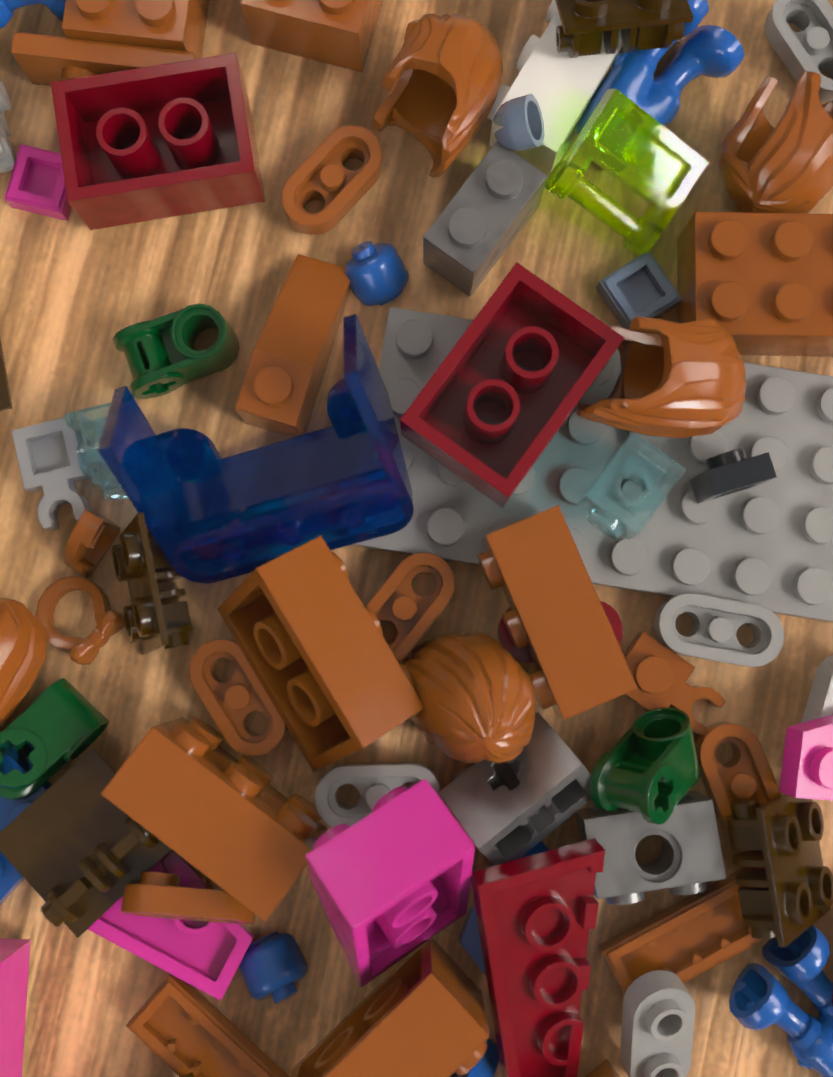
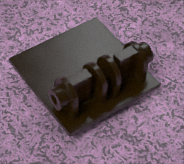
M555 0L562 25L556 28L557 52H568L570 58L601 54L602 35L606 54H614L617 47L619 30H621L622 45L625 53L633 52L635 46L637 50L667 49L671 47L672 41L682 40L684 23L693 21V14L687 0Z
M138 513L119 536L120 544L112 546V558L117 580L119 582L127 581L132 605L124 606L123 610L127 636L130 643L139 642L141 655H144L163 646L165 649L188 645L187 633L193 631L187 601L161 605V601L186 595L185 588L161 592L158 589L157 583L182 578L181 570L155 574V570L180 565L175 535L168 534L166 524L146 527L144 513Z
M94 748L0 832V851L46 902L40 908L43 915L56 927H60L65 923L77 938L123 896L126 884H136L140 880L141 872L151 870L172 850L101 795L116 775V772Z
M783 794L759 808L755 800L730 803L732 814L726 816L731 850H763L734 854L732 856L733 864L741 867L766 868V870L742 872L735 876L736 884L742 886L738 889L742 922L745 926L750 927L753 938L771 939L777 937L778 947H786L831 909L830 906L833 903V876L831 870L827 866H823L819 843L824 831L821 808L812 799L794 798L787 794Z

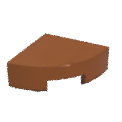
M85 509L68 540L64 556L66 565L85 578L91 577L121 531L119 530L121 528L104 516Z

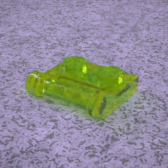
M608 89L566 156L551 171L545 188L560 200L568 197L622 236L624 238L623 245L637 256L646 254L657 242L709 162L618 89ZM592 161L650 204L643 216L638 218L583 177Z

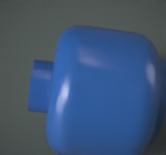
M367 241L352 250L353 258L347 262L345 273L350 280V288L353 294L361 303L367 306L378 304L382 306L394 300L403 292L409 275L393 245L389 243L373 245L371 241Z
M274 932L249 945L239 965V970L252 998L264 1000L272 996L275 1004H278L298 993L295 983L305 977L308 972V965L292 935Z

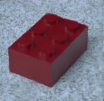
M236 53L51 82L67 201L90 230L265 202L248 90Z
M516 262L401 417V435L503 508L624 340V337Z

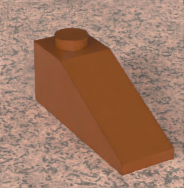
M297 255L254 347L235 406V410L246 424L304 441L351 290L350 280L345 273V267L304 255Z

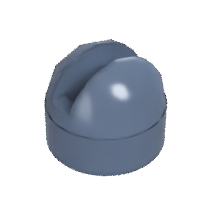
M532 94L513 98L499 107L494 115L493 122L495 125L503 126V128L497 130L494 135L504 148L510 151H524L540 147L543 144V117L540 106Z

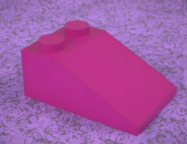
M426 778L408 790L405 786H400L387 792L375 803L371 814L352 826L343 823L331 828L315 842L313 851L306 855L311 881L352 973L361 988L467 913L475 845Z

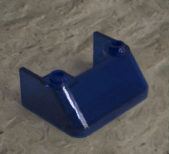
M356 314L343 317V375L345 378L336 382L328 393L327 413L333 426L222 459L211 439L199 431L180 428L156 435L128 387L124 386L115 389L98 446V452L137 512L144 513L146 526L176 572L185 579L203 584L223 581L251 573L261 565L319 536H322L331 551L395 533L403 529L410 522L414 512L412 487L390 398Z

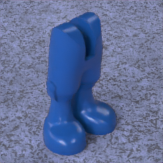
M687 0L693 14V21L684 23V38L660 76L653 78L657 63L669 48L637 50L635 46L633 52L625 53L623 51L617 54L612 64V70L591 99L577 123L575 131L588 145L601 140L616 126L598 151L599 159L613 173L618 172L653 139L663 125L672 122L680 107L681 91L688 83L699 76L711 78L727 77L742 62L744 58L743 47L731 32L714 25L698 26L709 11L707 0Z
M811 925L786 947H778L777 937L771 938L763 946L762 955L780 974L794 983L813 1002L814 1007L819 1012L818 1017L815 1018L804 1012L788 996L783 985L764 966L757 963L748 964L739 974L730 994L729 1007L731 1013L744 1028L757 1031L773 1024L777 1025L786 1032L790 1050L797 1058L799 1066L806 1067L809 1070L812 1068L821 1077H833V982L829 980L822 970L827 963L830 946L825 935L814 925Z

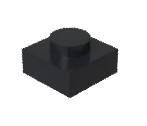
M740 448L705 460L708 470L694 477L690 482L697 504L756 487L776 478L777 475L769 452L746 458L744 449Z

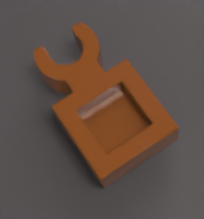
M638 632L623 654L638 689L624 695L646 711L663 707L668 708L669 706L684 711L690 718L692 732L703 735L707 728L694 719L692 715L693 704L699 699H705L709 704L722 708L725 704L724 698L712 688L690 686L687 684L686 681L695 667L646 632Z

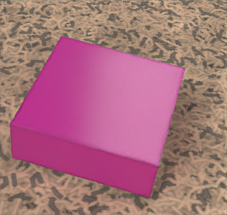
M20 144L4 200L12 208L68 221L72 206L67 201L61 154Z

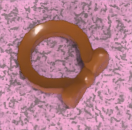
M68 576L58 579L46 588L38 600L35 616L47 628V642L55 647L70 650L71 660L81 665L91 664L99 654V649L107 644L110 637L125 627L124 615L111 610L109 599L103 589L84 577ZM76 590L89 594L94 603L97 626L84 639L61 634L57 630L53 618L55 606L60 598Z

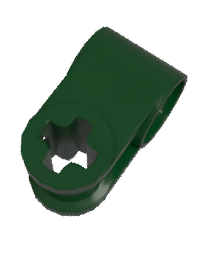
M200 303L189 305L184 309L151 321L132 324L121 329L113 337L116 349L124 352L134 380L129 387L133 398L136 399L159 397L175 391L184 384L216 372H221L233 364L239 351L238 337L220 312L209 305ZM209 328L218 329L217 340L210 348L201 351L195 350V340L200 332Z
M65 678L57 680L34 699L25 712L0 732V797L3 799L16 801L28 798L36 793L64 765L82 754L107 728L110 721ZM26 755L28 756L29 772L23 775L19 770L13 769L6 775L4 774V758L11 756L14 760L19 761Z
M663 707L644 712L637 717L632 727L595 764L590 784L591 798L594 805L606 811H614L618 807L641 813L643 819L649 823L656 825L664 824L671 817L675 806L688 790L698 782L701 776L689 716L682 710Z

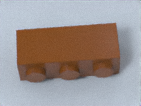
M559 505L485 535L482 542L486 551L477 554V558L491 590L502 587L511 610L503 613L502 617L516 649L527 646L537 670L528 673V676L533 683L536 699L542 710L553 707L555 714L565 720L638 689Z

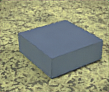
M649 250L600 280L596 286L597 291L621 327L629 329L633 318L646 317L657 319L676 307L682 300Z

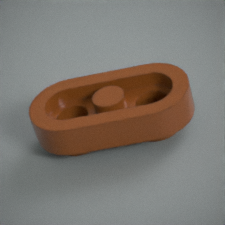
M346 125L336 129L286 181L282 190V204L289 223L296 230L308 235H320L330 231L377 182L383 168L382 148L378 138L370 130L358 125ZM352 158L360 159L364 163L357 170H348L343 165ZM312 200L324 203L322 210L317 213H308L304 210V207Z
M423 552L405 558L366 606L375 614L379 622L390 621L397 627L398 636L392 644L388 645L397 661H400L409 654L453 596L455 589L453 571L444 559L435 554ZM423 573L432 576L436 583L434 592L425 597L417 595L412 589L413 579Z
M217 639L202 645L191 659L189 666L190 681L227 743L235 751L246 756H260L270 752L282 742L288 728L238 643L229 639ZM223 658L231 660L235 666V674L228 682L221 681L215 673L217 662ZM252 711H260L268 719V727L262 734L252 732L247 725V718Z
M718 722L706 727L707 731L703 735L699 734L695 742L702 781L709 798L713 800L714 811L719 824L729 836L726 816L732 814L730 803L742 800H755L759 808L780 797L781 792H779V787L757 736L744 726L730 722ZM729 742L733 747V757L728 763L720 764L716 759V750L720 744Z
M141 872L139 884H126L124 888L120 912L122 914L231 924H254L255 914L208 877L205 889L179 887L180 875L161 872Z

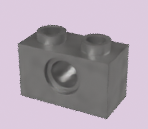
M697 791L687 792L675 806L671 817L664 824L660 825L647 822L643 819L641 813L620 807L614 811H606L595 806L582 808L575 812L580 842L595 838L605 849L603 872L596 873L594 896L596 899L606 898L607 904H634L644 900V892L668 888L669 893L674 895L697 894L708 889L707 882L726 879L713 800ZM660 835L662 851L659 857L648 864L637 863L635 850L638 843L646 836Z

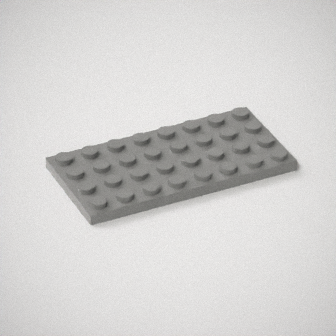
M395 307L389 308L350 539L351 546L407 555L423 552L432 553L445 561L480 566L477 554L486 551L482 542L485 535L559 505L593 585L667 597L683 593H697L762 605L779 615L833 623V376L743 362L746 373V392L744 394L745 400L742 412L737 418L713 434L683 438L644 436L579 417L577 415V405L502 508L401 435V417L473 320ZM618 349L579 403L595 404L609 397L621 373ZM740 448L744 449L746 458L769 452L777 475L776 478L753 488L697 504L690 480L708 470L705 460Z

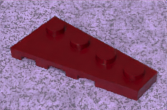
M595 838L473 871L471 874V884L502 1077L578 1076L584 1022L579 1016L582 990H588L591 970V964L586 959L589 929H596L599 906L598 901L594 898L596 873L603 872L605 849Z

